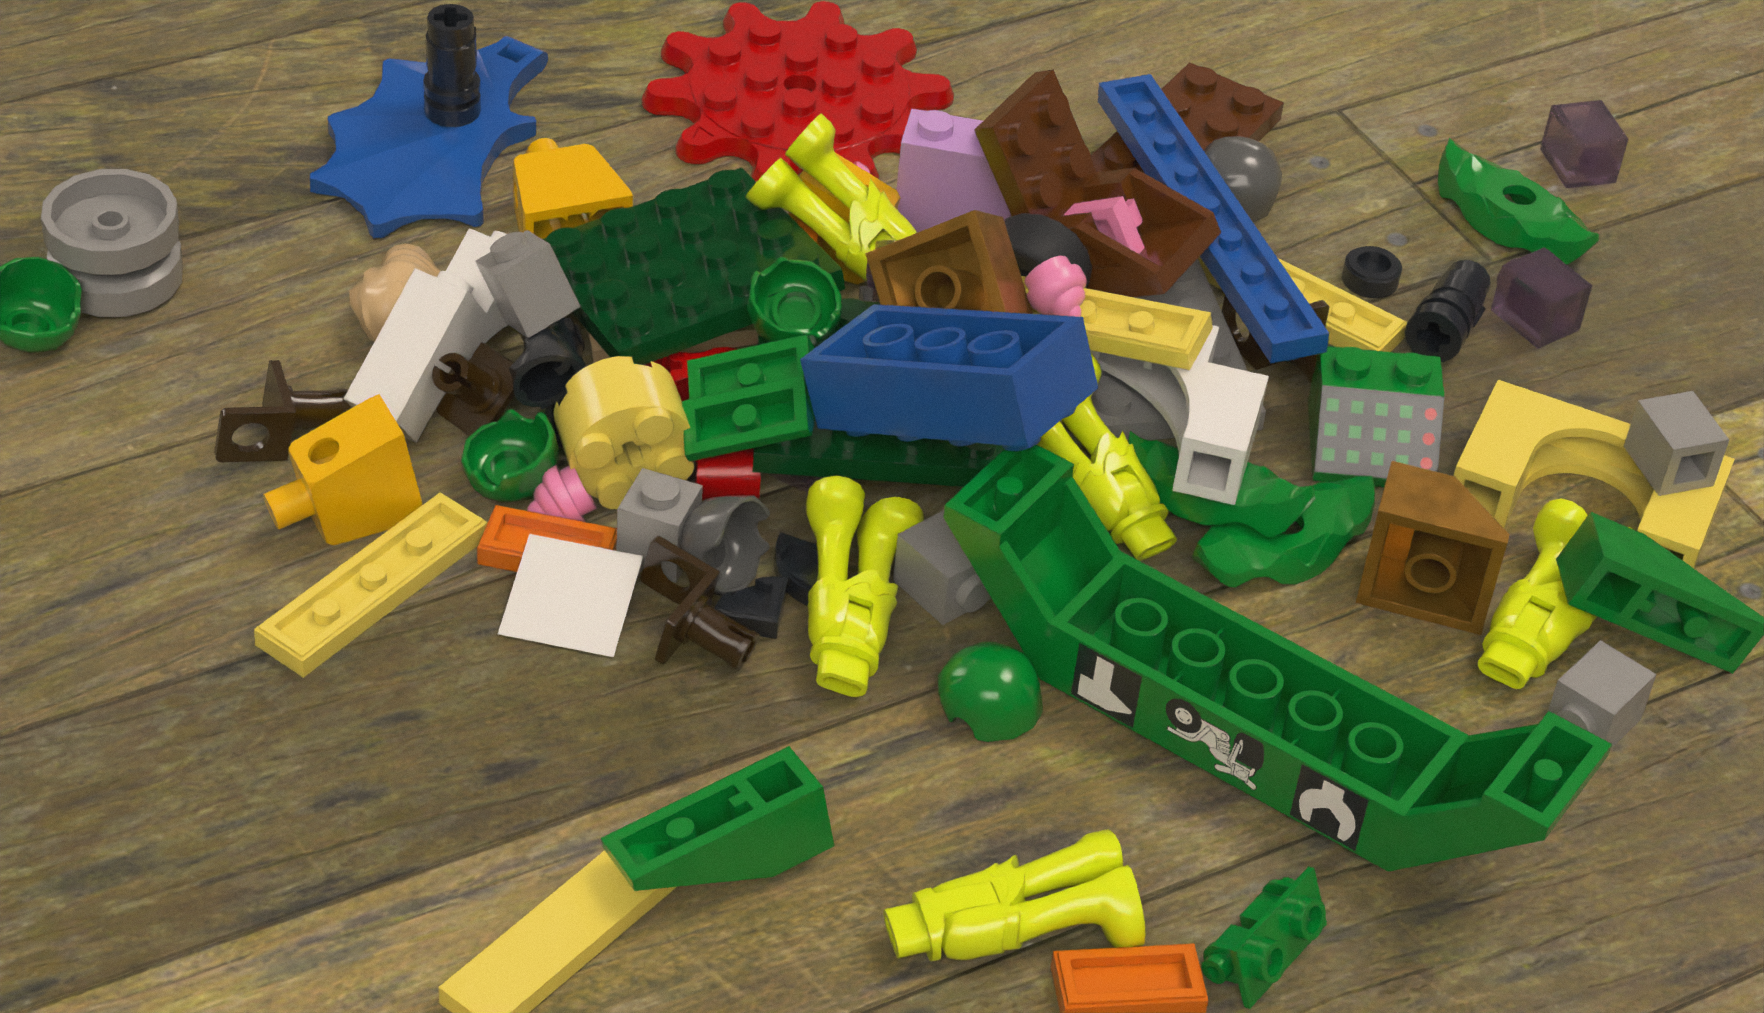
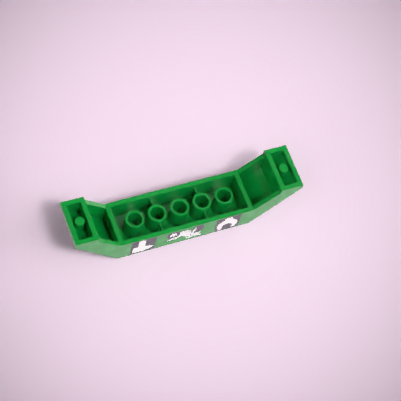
M1037 444L1020 451L1004 449L944 506L943 518L1024 654L1032 661L1040 680L1388 872L1544 841L1606 760L1611 750L1612 743L1550 711L1546 713L1539 724L1468 735L1119 550L1072 476L1074 464Z

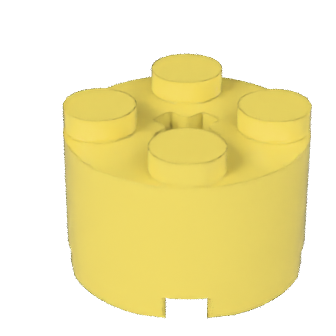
M617 356L586 366L565 385L567 394L560 406L556 401L553 411L555 425L570 469H576L587 493L598 498L599 503L608 509H617L642 468L682 480H687L694 470L693 461L689 462L685 457L684 430L690 428V424L682 407V401L671 374L662 365L650 361L652 367L634 364L632 357Z

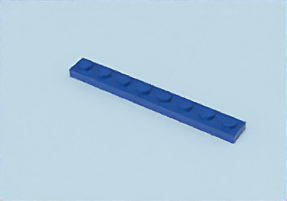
M1147 74L1099 83L1098 103L1144 173L1214 213L1221 234L1200 257L1269 362L1291 361L1300 357L1326 353L1329 339L1328 330L1152 75Z

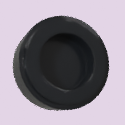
M1375 246L1359 247L1347 254L1342 271V281L1350 291L1367 298H1384L1392 295L1397 290L1402 273V264L1393 253L1386 249Z

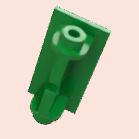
M1308 866L1296 880L1289 877H1283L1280 880H1270L1263 887L1262 892L1239 915L1242 927L1231 924L1203 952L1204 961L1201 964V969L1204 975L1216 984H1222L1225 981L1238 984L1245 1008L1251 1009L1271 985L1281 978L1283 972L1301 952L1320 935L1322 929L1327 925L1325 905L1321 899L1313 867Z

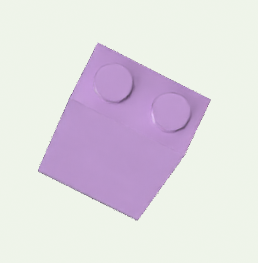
M911 108L901 141L896 190L901 197L897 210L912 224L917 233L973 210L1001 216L1004 220L1012 217L974 131L983 121L952 116L938 110L924 111Z

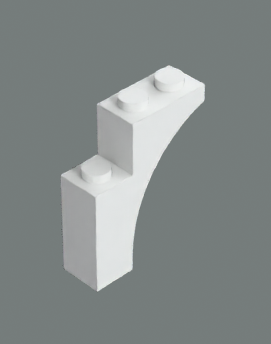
M469 228L446 271H440L438 276L435 277L416 268L414 269L344 397V400L352 408L380 394L402 430L404 437L417 443L445 392L439 390L434 385L432 372L434 366L447 373L450 372L451 368L440 362L439 359L448 353H458L469 361L481 342L485 344L492 336L508 325L475 262L491 252V245L499 238L507 235L506 233L493 231L490 237Z
M1212 325L1213 329L1190 370L1090 350L1100 364L1101 370L1115 376L1137 390L1152 403L1170 426L1179 451L1172 491L1235 505L1258 429L1269 376L1212 363L1219 327Z

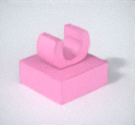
M1120 196L1075 203L1064 214L1072 215L1091 212L1098 231L1138 254L1145 248L1137 230V227L1142 223V217L1134 198L1128 199L1126 202L1124 197Z

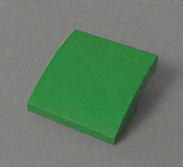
M807 334L687 360L689 400L682 401V407L690 424V428L684 430L685 457L689 462L812 436L815 415L800 362L802 357L814 349Z

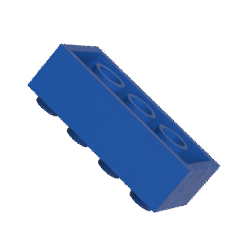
M873 304L800 359L818 429L846 431L847 435L854 437L883 434L897 436V439L901 441H915L927 438L949 440V443L954 446L982 443L1002 445L1008 451H1020L1038 444L1041 436L1061 419L1072 415L1076 407L1098 389L1083 317Z

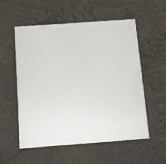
M529 534L498 635L614 657L643 556Z

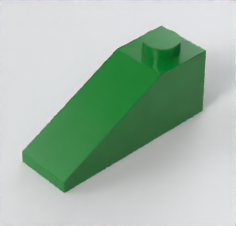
M1589 513L1556 558L1568 605L1732 674L1764 636V617L1647 535L1596 513Z
M790 746L601 837L603 849L634 891L774 877L835 846L824 788Z

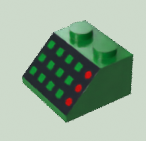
M1331 346L1327 347L1326 353L1318 354L1308 397L1312 481L1335 482L1358 476H1373L1375 487H1385L1392 461L1438 472L1445 398L1441 358L1418 353H1394L1363 350L1356 347L1342 348Z

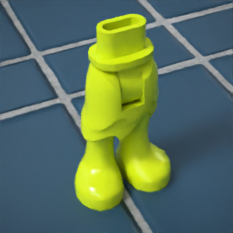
M820 114L797 137L785 155L850 209L849 224L825 204L782 158L778 159L763 174L745 198L761 210L779 207L799 218L825 240L836 252L835 258L845 263V267L864 281L875 286L865 253L913 235L917 231L891 204L885 191L880 192L872 179H870L868 188L842 163L833 148L836 130L832 123L823 114Z
M1091 353L1097 384H1099L1102 376L1101 367ZM1092 393L1076 407L1072 415L1061 419L1064 425L1091 455L1090 459L1076 445L1060 421L1041 436V440L1037 445L1074 464L1072 475L1107 531L1112 530L1110 536L1116 544L1125 543L1135 559L1142 561L1166 551L1175 544L1177 538L1165 522L1168 509L1164 504L1160 503L1157 489L1140 463L1133 444L1128 443L1123 430L1119 438H1117L1108 429L1095 410L1091 399Z
M830 476L816 481L809 488L806 500V514L817 540L818 556L817 581L808 593V635L813 645L810 650V658L818 665L816 682L819 686L850 697H860L867 692L869 677L873 676L878 670L879 654L885 645L890 617L897 605L895 596L898 592V585L896 583H889L891 565L896 555L898 534L924 521V514L920 506L910 499L889 497L871 505L862 517L865 492L861 485L847 477ZM857 528L859 550L858 574L847 580L850 547Z
M1562 498L1551 500L1539 511L1533 526L1534 539L1539 552L1537 561L1524 579L1513 583L1503 595L1493 614L1489 632L1484 637L1482 643L1485 652L1478 660L1479 670L1486 676L1514 689L1523 688L1530 677L1537 678L1542 676L1547 670V666L1560 657L1574 639L1587 631L1592 622L1597 618L1595 615L1568 605L1556 561L1560 552L1588 516L1585 510L1573 501Z
M1109 829L1088 833L1071 846L1019 866L1017 855H1014L1001 864L994 863L985 870L944 882L934 888H925L912 893V903L883 910L886 930L898 959L926 952L931 962L941 959V949L947 958L954 960H969L1003 954L1005 950L1020 949L1026 941L1078 924L1100 925L1106 939L1115 948L1143 946L1146 937L1145 920L1136 880L1129 865L1123 866L1120 843L1116 835ZM1071 887L1031 901L1025 900V898L1037 895L1040 893Z

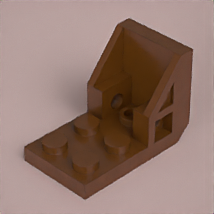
M1054 69L1035 72L974 129L1011 216L1021 213L1041 214L1061 222L1078 236L1088 250L1092 272L1087 289L1128 297L1165 294L1221 234L1212 211L1136 168L1097 173L1090 151L1083 141L1070 110L1069 101L1062 91ZM1123 196L1126 202L1128 199L1134 198L1142 217V223L1137 227V230L1145 248L1138 254L1098 231L1091 212L1072 215L1064 214L1075 203Z

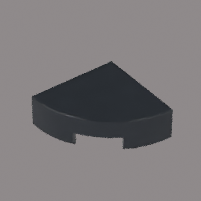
M780 532L775 546V575L788 577L787 593L808 606L809 602L808 593L816 583L818 576L817 544Z
M769 576L755 579L754 586L744 588L734 594L731 591L724 594L714 609L751 631L758 632L760 637L777 639L787 596L788 577Z

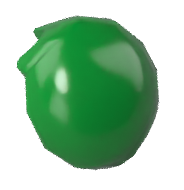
M42 257L14 258L1 265L0 342L7 347L27 353L57 350L75 334L79 323L82 294L79 280L62 264Z
M779 257L763 271L758 272L756 270L753 273L749 287L747 312L757 334L768 343L807 334L813 346L828 337L839 324L842 296L832 275L812 261L788 260L785 257Z
M509 409L497 422H490L480 426L466 439L461 464L466 477L476 492L497 502H517L534 497V491L542 483L544 473L551 467L558 466L559 449L555 432L544 413L538 412L535 419H529L520 415L515 410Z
M982 641L953 654L938 675V695L947 719L950 722H954L956 717L963 719L970 726L975 738L979 741L993 742L1014 739L1034 728L1043 712L1041 688L1034 665L1030 658L1018 649L994 641Z

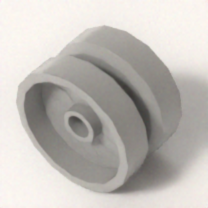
M98 169L74 175L55 186L43 201L41 223L44 243L48 248L47 259L62 264L79 280L82 288L81 313L97 317H128L150 311L170 299L181 285L183 261L181 242L178 239L179 218L177 200L168 185L155 177L129 169Z

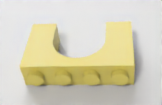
M1498 380L1456 465L1454 476L1504 529L1521 492L1532 481L1546 475L1558 473H1573L1596 478L1618 489L1633 503L1640 517L1638 532L1647 535L1682 561L1695 568L1735 459L1724 455L1714 486L1658 496L1624 448L1630 428L1629 423Z

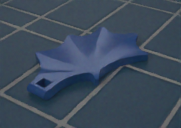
M504 36L497 43L477 50V66L475 71L480 77L481 111L479 117L474 122L459 127L440 126L431 122L426 117L424 112L425 91L423 88V79L425 73L428 72L426 62L390 58L384 60L382 81L374 96L359 106L328 116V133L335 142L336 151L326 165L310 173V192L345 198L364 216L369 234L373 238H383L401 226L421 219H450L473 227L481 226L484 223L481 200L482 182L492 164L508 146L523 142L536 135L535 117L518 115L511 112L510 105L521 88L544 70L548 61L547 52L509 36Z

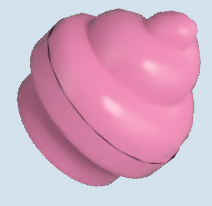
M1056 256L1042 262L1025 278V285L1029 290L1027 299L1031 307L1037 310L1038 313L1042 315L1081 316L1080 305L1085 299L1084 288L1087 280L1079 265L1071 264L1066 256Z
M555 465L544 473L542 483L534 491V501L529 504L527 511L585 522L584 515L597 509L592 496L585 490L576 469H570V466H567L560 470Z

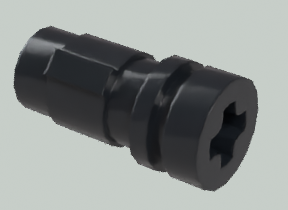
M444 4L434 7L427 16L426 66L428 72L425 73L423 79L425 91L424 112L426 117L435 124L446 127H459L474 122L479 117L481 111L480 77L475 71L477 66L476 27L474 26V16L468 8L457 4Z
M1471 260L1454 262L1439 278L1431 293L1419 303L1416 311L1407 322L1405 329L1406 342L1414 353L1440 357L1441 362L1451 360L1459 353L1472 328L1476 326L1486 309L1483 304L1489 292L1491 281L1488 272L1483 266Z

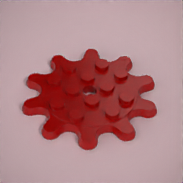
M829 1L814 3L807 15L797 21H776L762 14L755 5L738 2L729 7L724 17L723 27L726 34L723 36L707 38L685 31L672 32L667 36L661 48V58L665 63L681 69L685 74L674 78L655 79L647 85L642 95V106L649 113L663 116H682L694 123V125L682 132L675 145V152L680 160L690 164H705L719 157L736 156L751 164L753 167L751 177L756 182L780 158L788 163L797 174L802 173L803 170L795 165L785 153L805 128L820 114H823L836 130L833 144L834 152L853 164L856 161L868 167L871 175L879 179L873 158L883 153L900 154L901 141L911 108L924 111L944 110L950 107L954 100L951 83L945 76L915 73L902 67L904 64L911 62L917 54L915 41L909 31L901 28H892L874 35H860L855 28L844 24V18L839 6Z

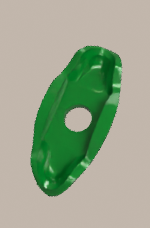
M1449 138L1439 163L1437 182L1439 194L1442 198H1449L1455 201L1464 218L1479 233L1497 244L1509 248L1529 250L1550 269L1570 264L1599 242L1600 235L1591 232L1561 198L1555 197L1536 182L1523 176L1519 171L1503 168L1478 155L1469 153ZM1508 194L1515 203L1506 199L1504 195Z
M1132 431L1129 433L1128 443L1133 444L1140 463L1153 481L1160 498V503L1164 504L1168 511L1180 518L1202 525L1215 526L1239 522L1251 526L1265 537L1273 538L1285 532L1315 501V491L1311 485L1303 487L1294 485L1286 479L1278 477L1267 467L1257 466L1249 462L1245 469L1235 505L1172 491L1179 459L1178 448L1159 440L1143 439Z
M1358 476L1335 482H1320L1311 485L1315 491V501L1296 520L1301 527V531L1295 534L1281 533L1273 538H1268L1251 526L1239 522H1231L1220 526L1214 525L1198 541L1191 559L1199 563L1213 577L1228 587L1236 588L1258 577H1269L1281 584L1293 585L1307 581L1324 572L1335 561L1351 538L1366 531L1375 506L1373 476Z

